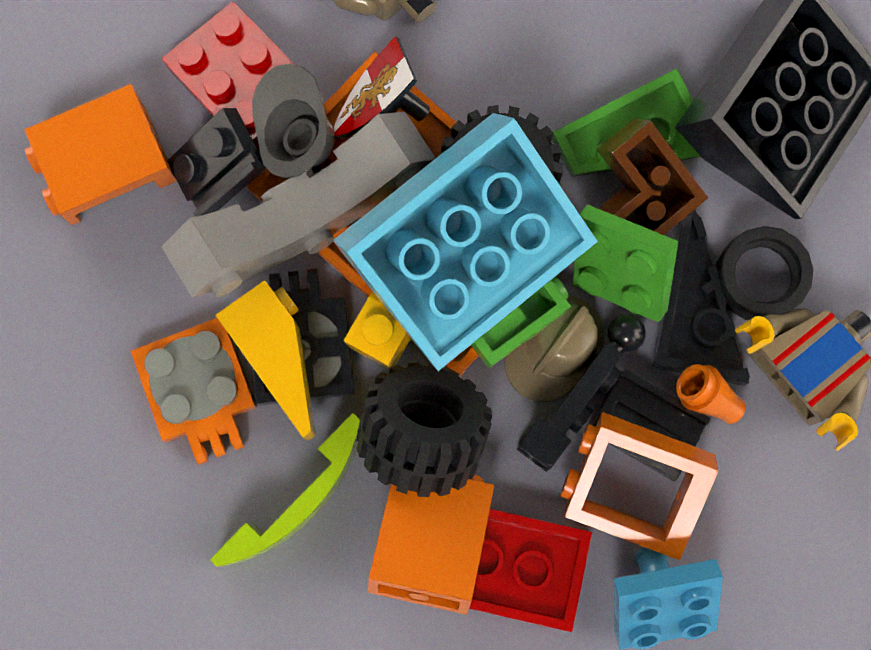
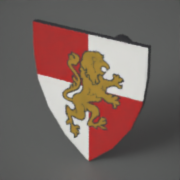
M396 36L364 71L350 92L334 125V139L349 137L361 130L377 114L395 113L400 108L418 122L428 115L430 107L409 91L415 85L417 79L401 42Z

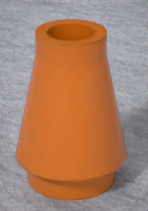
M695 364L685 369L678 378L676 392L685 408L721 419L727 424L736 423L744 415L746 410L745 401L734 392L715 367Z

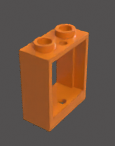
M602 412L597 425L587 424L581 438L578 452L584 454V458L579 470L570 468L564 481L560 496L567 499L565 517L680 560L718 474L716 455ZM608 443L686 472L663 527L586 499Z

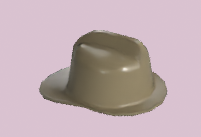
M569 296L566 299L571 307L564 315L506 356L505 371L510 384L520 395L532 401L549 402L563 397L576 385L597 357L604 343V326L599 313L588 302L576 296Z

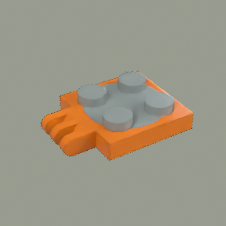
M218 318L130 351L163 442L167 443L187 435L198 465L208 462V454L203 442L210 441L217 458L227 454L221 435L228 433L230 443L235 451L245 447L235 416L255 409L257 405L233 340Z

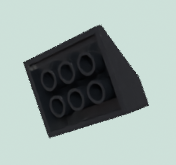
M763 0L674 128L706 162L793 219H802L871 111V55L826 0Z

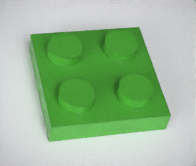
M587 204L579 215L598 242L574 261L573 286L659 323L668 311L678 241Z

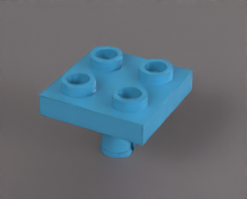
M643 547L635 554V561L639 567L640 574L614 579V634L619 650L632 647L635 649H648L662 641L682 637L694 640L702 638L710 632L717 631L723 580L717 559L670 568L666 555Z

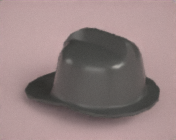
M291 63L277 65L262 77L256 86L252 99L253 120L263 165L273 175L283 178L296 177L310 169L314 173L320 172L321 165L330 156L333 149L335 135L332 124L325 114L319 86L315 77L304 67Z

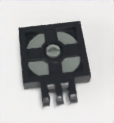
M317 268L307 269L309 288L301 289L299 271H288L289 290L286 293L299 309L292 318L300 328L310 399L355 395L351 350L343 341L349 332L345 298L321 299ZM279 273L269 274V284L273 292L282 287V279ZM253 369L256 404L258 406L278 404Z

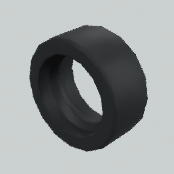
M762 226L744 231L725 247L716 262L727 300L726 307L744 320H750L755 316L763 317L765 315L788 313L804 301L812 287L814 269L809 252L797 237L780 228ZM758 247L769 248L779 254L787 263L791 274L790 286L779 299L770 302L755 301L745 295L738 286L735 277L736 264L741 255L750 249Z

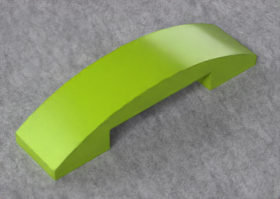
M352 413L318 448L331 464L264 533L253 523H245L210 561L216 567H222L249 560L273 549L305 526L327 503L347 473L358 445L356 439L360 419Z

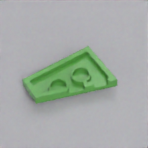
M677 68L554 131L552 138L554 144L559 143L562 151L561 158L571 177L612 171L596 149L632 119L651 121L680 160L701 157L674 128L693 102V98Z

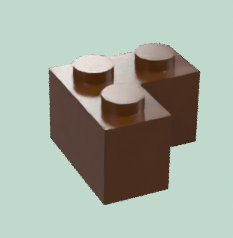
M632 119L596 149L625 186L598 208L600 210L665 235L708 199V196L649 120Z

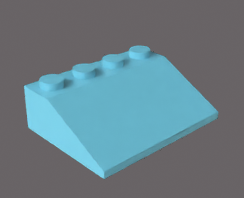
M492 113L333 240L369 288L438 371L598 242L517 121L512 117Z

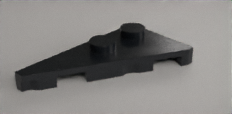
M694 210L678 224L676 235L678 247L668 311L660 322L652 367L682 373L685 369L695 364L711 365L720 372L727 383L745 386L749 384L750 379L748 368L743 367L735 340L737 336L735 326L726 311L727 300L717 267L712 265L704 239L707 234L702 218Z

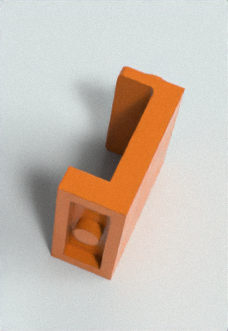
M132 84L24 129L31 145L25 148L27 159L37 175L43 174L48 188L42 190L44 200L54 216L60 214L71 225L81 222L78 213L147 183L155 181L159 188H163L177 182L167 162V156L144 103Z
M474 475L472 479L467 480L466 486L459 490L451 487L450 494L439 496L435 492H430L429 497H418L417 492L409 490L407 494L396 491L397 486L391 484L368 578V593L467 615L472 601L494 484L485 483L483 478Z

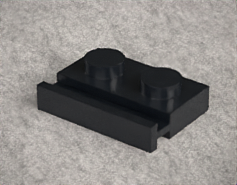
M222 108L167 160L186 200L193 201L197 209L193 213L194 216L218 211L266 169L263 162H259L254 153L257 147L236 108Z
M624 369L592 425H597L601 413L604 412L696 447L704 428L708 425L711 418L685 408L677 398ZM608 443L672 481H676L682 472L680 469Z

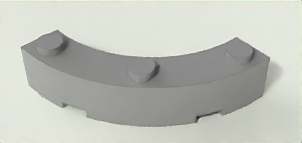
M406 112L377 114L361 130L333 151L338 158L335 162L317 174H314L312 169L269 189L261 196L263 202L256 207L243 212L240 205L235 204L215 212L189 218L161 248L191 297L214 292L216 297L226 295L240 286L243 280L271 269L306 250L310 254L323 250L335 239L333 235L368 213L436 159Z

